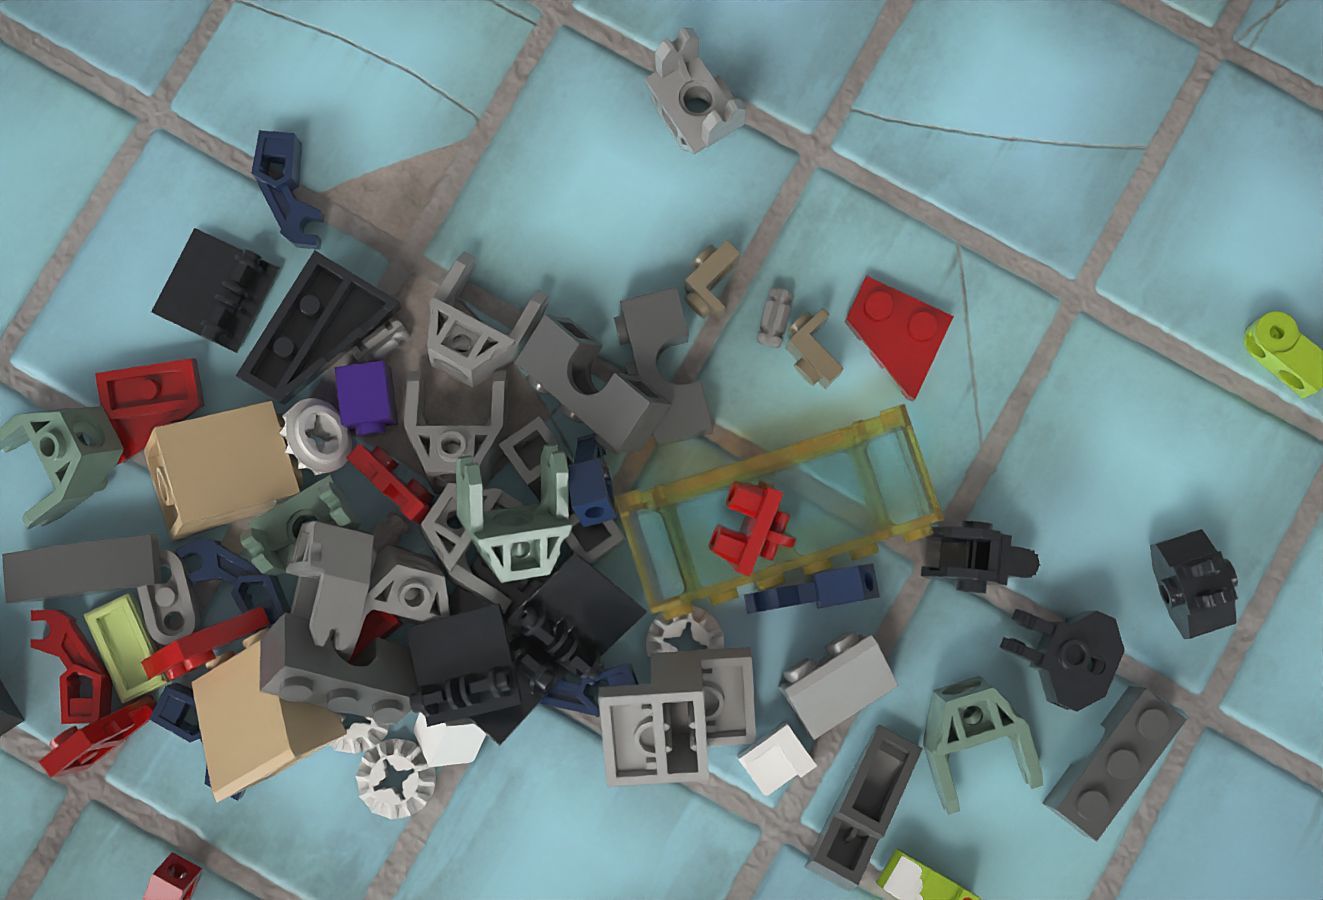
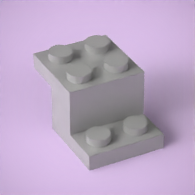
M751 647L650 653L651 684L599 687V708L607 787L709 780L707 747L756 744Z

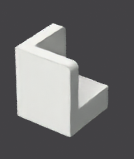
M419 713L414 725V734L429 767L473 762L486 736L468 718L427 727L425 716Z
M785 722L756 741V744H752L737 755L740 763L766 796L797 774L801 778L817 767Z

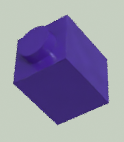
M384 361L334 367L341 425L350 431H356L357 437H371L385 434V426L398 425L392 369Z

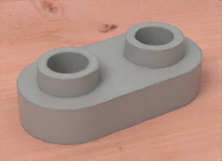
M159 549L160 568L164 565L169 566L172 572L171 578L166 583L138 587L137 590L150 636L160 644L169 645L177 639L198 632L201 625V615L193 584L188 576L190 572L185 559H181L175 551ZM175 612H179L184 620L182 627L178 630L173 629L170 625V618Z

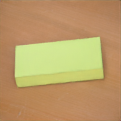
M126 594L84 614L122 704L136 700L172 682V680L169 681L166 673L152 679H148L141 661L159 650L147 630L144 616L134 594Z

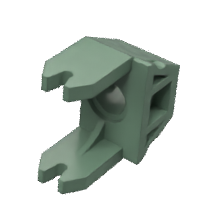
M102 406L17 414L0 427V450L3 449L5 453L10 452L30 440L55 488V491L24 513L22 520L27 529H31L39 523L41 526H46L91 497L94 492L104 490L108 484L109 472L116 467L124 450ZM83 432L90 436L89 446L82 435Z
M557 444L544 445L541 454V502L539 504L483 512L482 480L479 464L473 463L471 455L458 457L456 465L457 516L480 555L500 582L550 575L560 554V544L569 536L571 531V524L568 521V466L565 452L558 451Z
M331 475L249 522L250 529L240 534V540L243 547L253 555L251 561L262 574L275 576L286 572L302 523L308 519L316 517L322 523L357 531L361 523L342 490L335 484Z
M980 676L932 691L923 746L939 799L948 815L960 811L958 796L948 766L950 753L1007 736L1012 742L1017 763L1025 783H1029L1031 789L1044 785L1042 770L1029 724L991 684Z

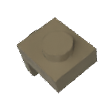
M728 240L718 249L713 245L707 247L694 260L692 266L695 270L685 279L684 290L688 293L684 298L685 301L701 318L705 319L710 315L717 323L725 316L726 308L710 291L739 264L741 254Z
M822 308L815 316L809 311L805 312L787 330L792 337L789 339L785 349L797 360L794 368L809 384L814 386L818 382L826 389L840 376L844 368L812 337L827 322L830 316Z

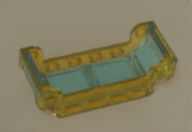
M905 404L880 411L879 416L853 422L851 426L664 486L660 484L642 492H639V489L615 496L616 505L651 614L662 612L664 621L693 612L691 603L709 597L711 606L739 598L738 587L755 582L758 591L785 583L784 573L802 567L804 575L807 576L833 567L830 558L849 552L851 561L878 553V542L902 535L904 542L908 543L934 534L931 524L944 520ZM759 480L774 485V488L783 492L777 510L791 515L785 532L793 535L797 540L794 548L779 545L773 561L758 556L749 577L736 572L725 559L713 553L708 548V543L717 524L737 531L740 530L745 514L725 506L733 481L758 485Z

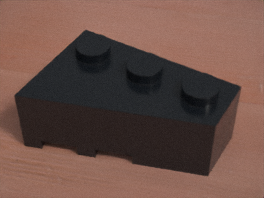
M314 250L239 369L236 377L285 405L351 351L355 345L357 346L364 338L402 309L401 304L393 297Z

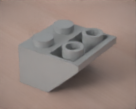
M848 631L824 647L828 652V655L816 663H814L812 658H805L783 672L787 681L778 687L807 734L813 740L898 687L883 653L872 634H860L857 636L855 631L852 633Z

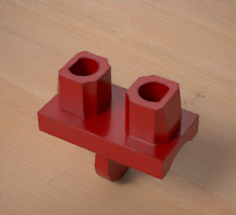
M759 480L758 485L733 481L725 506L745 514L740 530L737 531L717 524L708 543V548L713 553L725 559L736 572L749 577L758 556L773 561L779 545L794 548L797 540L796 537L785 532L791 515L777 510L783 492L774 488V485Z

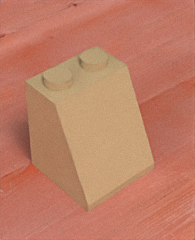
M272 400L153 429L143 452L170 542L269 511L300 493L299 488L303 486L301 468H298V461L296 459L290 460L289 454L285 453L287 449L285 442H287V439L279 434L285 426V420L282 413L276 414Z
M270 628L261 630L242 641L245 650L237 655L231 650L206 663L205 665L209 672L191 682L212 794L217 803L275 776L347 734L337 713L330 711L326 707L301 701L290 702L282 699L280 696L260 692V638Z

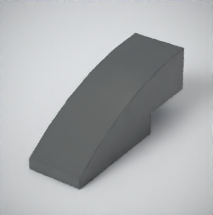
M158 534L72 543L2 554L6 603L38 602L162 584Z
M881 725L875 728L834 804L804 866L805 868L847 891L859 885L878 840L885 836L923 750L922 747Z

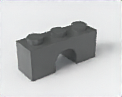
M677 287L620 301L622 315L614 317L620 345L630 343L634 359L633 362L625 363L627 373L638 375L672 403V406L651 435L654 437L656 448L712 434L713 425L701 381L685 385L673 384L665 380L657 369L658 359L666 349L687 343L689 338Z
M545 314L514 362L528 374L526 377L527 382L538 391L551 394L562 404L559 408L567 417L578 423H585L596 432L594 439L603 448L613 453H619V451H641L672 406V403L641 377L634 374L614 373L607 385L599 392L592 382L591 367L603 346L570 318Z
M540 416L499 444L539 502H541V454L544 445L557 444L558 451H564ZM565 452L567 466L573 465ZM568 484V521L571 524V531L565 540L574 552L593 566L627 542L613 519L583 527L572 508Z
M284 613L260 638V692L280 696L282 699L290 702L301 701L326 707L336 713H352L372 718L374 721L383 724H397L412 710L409 698L410 694L417 692L418 683L410 646L376 637L349 664L335 651L332 644L331 631L324 646L315 645L309 627L310 619Z
M1129 686L1100 724L1105 728V732L1098 745L1080 764H1071L1042 804L1082 835L1098 841L1187 719L1147 688Z

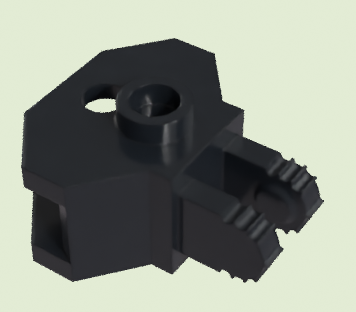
M963 521L962 527H925L924 537L928 540L941 541L939 568L921 566V577L957 582V591L986 594L987 585H1007L1008 578L1010 577L1032 578L1033 575H1037L1036 572L1041 565L1035 550L1011 546L1012 535H1005L1001 531L992 530L993 524Z
M1203 529L1150 545L1152 568L1160 595L1166 605L1170 618L1183 639H1191L1237 624L1235 600L1238 599L1234 587H1237L1238 579L1235 569L1228 559L1223 558L1221 551L1216 550Z
M1015 609L1011 619L1017 625L1028 630L1037 631L1043 635L1036 650L1026 646L1025 643L1017 639L1003 637L999 647L1031 662L1029 667L1038 670L1047 702L1065 710L1071 709L1078 712L1106 697L1125 651L1115 618L1099 611H1084L1063 623L1060 621L1049 622L1023 610ZM1090 659L1093 662V667L1091 671H1089L1087 667L1088 663L1090 662Z

